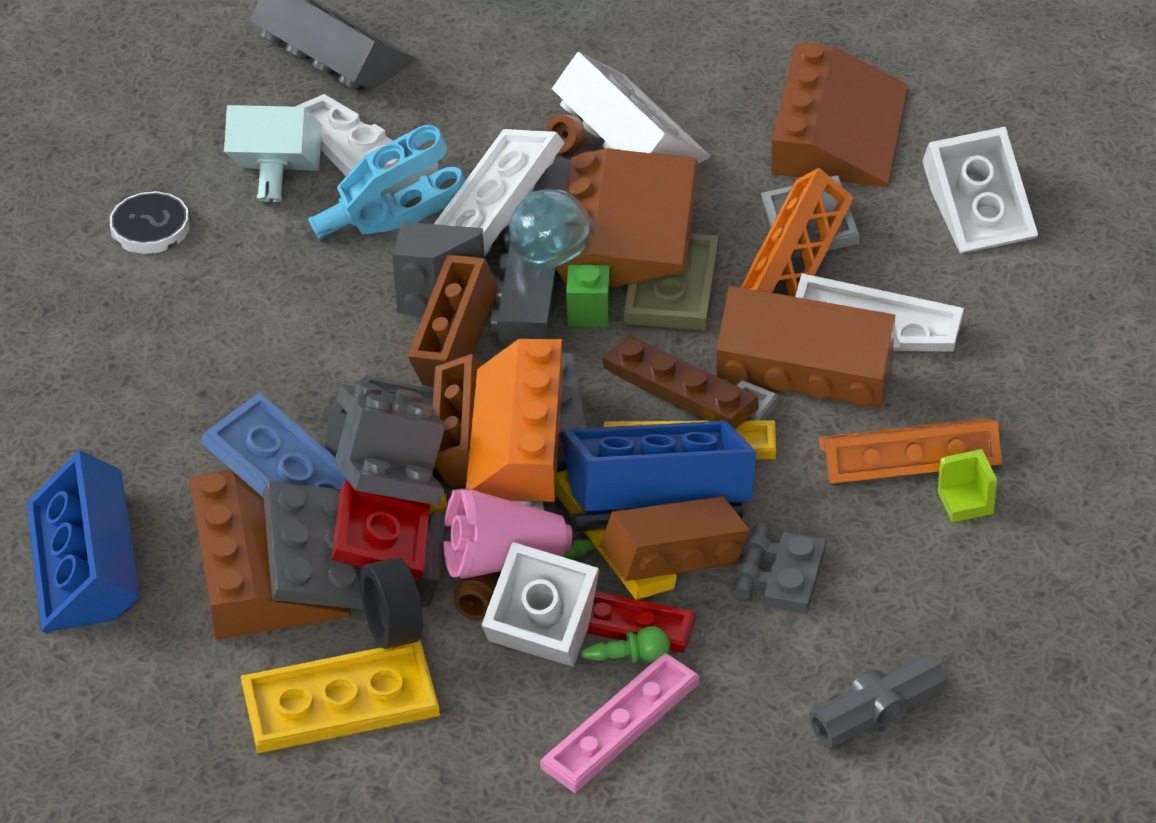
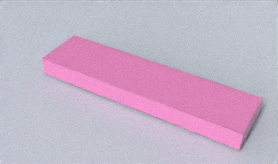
M664 653L540 760V769L576 793L700 684V675L669 654Z

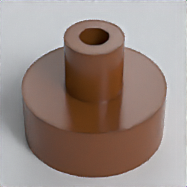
M558 114L547 123L545 131L557 132L565 143L558 153L573 154L581 148L585 139V128L579 118L573 115Z

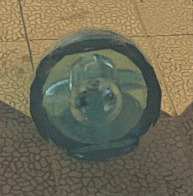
M546 189L529 193L514 210L509 224L510 238L515 252L522 263L528 268L533 269L535 268L532 263H543L545 268L548 269L570 261L587 246L584 238L587 236L588 231L591 235L594 232L592 219L582 203L572 194L559 189Z

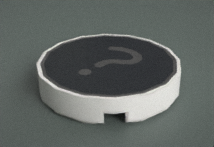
M154 191L130 196L116 205L110 215L111 235L115 242L117 240L121 243L122 248L129 252L149 254L169 249L168 245L176 240L177 244L180 243L190 229L188 208L181 199L168 193Z

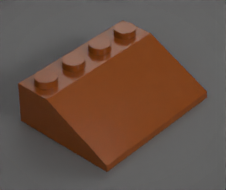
M796 42L772 138L771 174L802 177L820 168L830 177L838 175L841 182L888 187L908 84L834 46Z
M605 148L594 152H583L578 156L571 157L553 264L566 288L568 265H610V289L685 271L699 167L696 158Z
M232 470L189 477L216 639L350 617L349 609L344 607L272 600L264 498Z

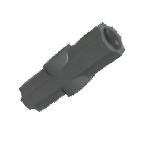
M932 653L929 655L922 654L885 674H882L879 670H869L860 675L851 684L847 693L810 711L809 723L819 741L825 747L829 746L832 749L872 727L882 732L886 730L885 725L891 722L895 725L900 723L909 708L946 690L947 678L944 675L941 663Z

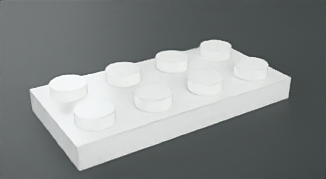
M503 129L434 224L483 228L485 256L490 251L492 243L502 229L511 222L513 214L520 204L532 193L534 185L541 175L553 164L555 156L565 144L557 132Z

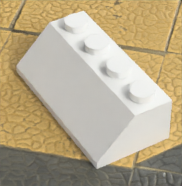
M577 52L552 88L563 99L560 105L570 114L576 117L580 116L584 120L582 123L585 130L605 140L602 144L604 148L696 158L698 163L707 160L711 156L626 75L580 52Z

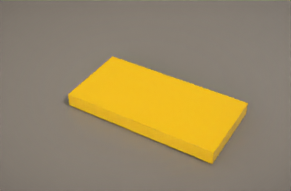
M421 640L389 649L380 647L241 676L257 754L440 716L439 704Z

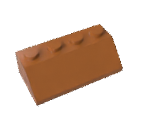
M729 286L717 347V377L735 384H739L743 380L753 385L768 387L774 391L785 390L808 394L818 399L830 398L851 402L857 406L868 405L881 408L892 374L896 314Z

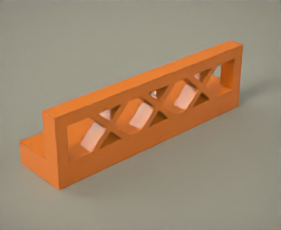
M820 168L796 179L741 288L772 293L777 283L786 282L789 296L795 297L802 273H794L791 261L792 253L801 251L805 265L803 274L815 276L854 197ZM824 190L838 201L833 212H825L821 197ZM809 221L817 222L820 233L818 242L810 243L806 228Z
M989 418L819 437L820 449L826 452L828 479L831 484L939 472L940 460L943 457L980 449L983 450L990 466L1002 464L998 421Z

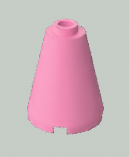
M468 488L455 489L448 501L444 526L451 527V541H444V556L447 570L452 577L465 579L502 571L512 542L561 557L564 551L570 550L572 529L570 525L565 524V520L561 515Z

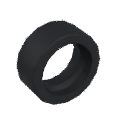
M392 558L366 564L361 571V596L367 622L375 641L384 649L418 642L423 630L422 607L416 582L409 566L402 558Z

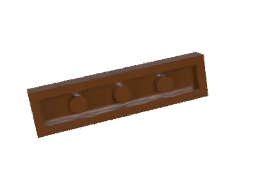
M630 335L602 357L603 367L606 370L708 421H727L736 429L759 409L757 395Z

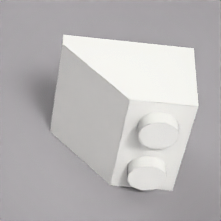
M512 542L481 625L488 641L574 667L589 627L599 569Z

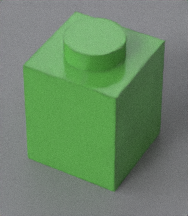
M568 265L566 290L567 327H609L610 265Z

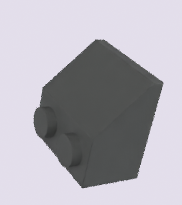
M401 222L392 254L397 313L409 314L415 317L424 315L446 255L485 258L483 228Z

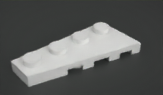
M325 94L295 106L305 107L322 124L321 151L345 176L352 171L365 155L393 141L386 137L384 129L376 124H364L359 120V114ZM400 159L390 160L384 165L383 169L392 168ZM438 162L383 190V194L386 195L390 192L393 194L418 182L419 177L425 174L429 176L437 172Z
M803 273L795 295L798 298L896 314L893 351H954L964 313V308Z

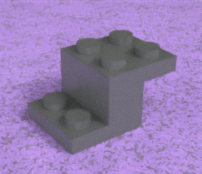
M363 381L356 382L355 386L341 384L337 401L347 412L334 463L353 488L360 492L440 505L444 488L432 473L446 425L434 413V408L428 406L422 400V395L414 391L397 389L396 394L382 392L381 387Z

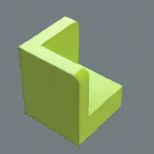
M980 449L943 457L940 460L938 494L952 523L994 514L997 478L983 450Z

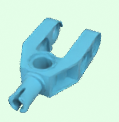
M424 125L365 155L337 186L341 198H339L340 203L308 218L318 239L321 241L326 236L349 224L353 227L357 226L362 235L398 229L401 226V222L417 223L446 208L466 181L463 172L456 167H446L429 176L425 174L419 177L418 182L393 195L391 192L386 195L382 192L435 164L444 157L447 151V143L440 130L433 125ZM429 140H436L430 148L419 150L423 143ZM400 159L392 168L383 169L384 165L390 160ZM457 179L456 183L450 188L440 189L441 185L446 181ZM422 197L421 201L415 206L405 207L411 199Z

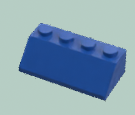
M727 421L562 429L561 439L571 493L581 507L589 513L610 512L612 509L644 508L722 496L729 503L752 501L756 451Z
M79 450L26 502L41 631L43 632L114 621L126 609L131 608L140 597L121 469Z

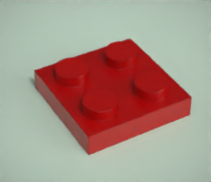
M345 480L339 495L331 560L363 568L366 564L392 558H402L409 566L415 581L418 582L424 570L430 504L356 491L349 481Z

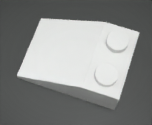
M1006 127L929 142L922 162L933 197L960 254L1036 239L1038 237Z

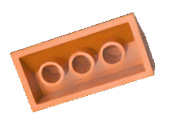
M518 339L477 369L466 488L510 501L555 502L563 389L562 339Z

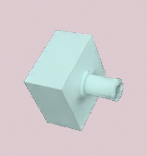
M227 105L224 153L242 168L260 169L258 201L270 202V199H273V202H282L283 170L319 171L322 124L305 107Z

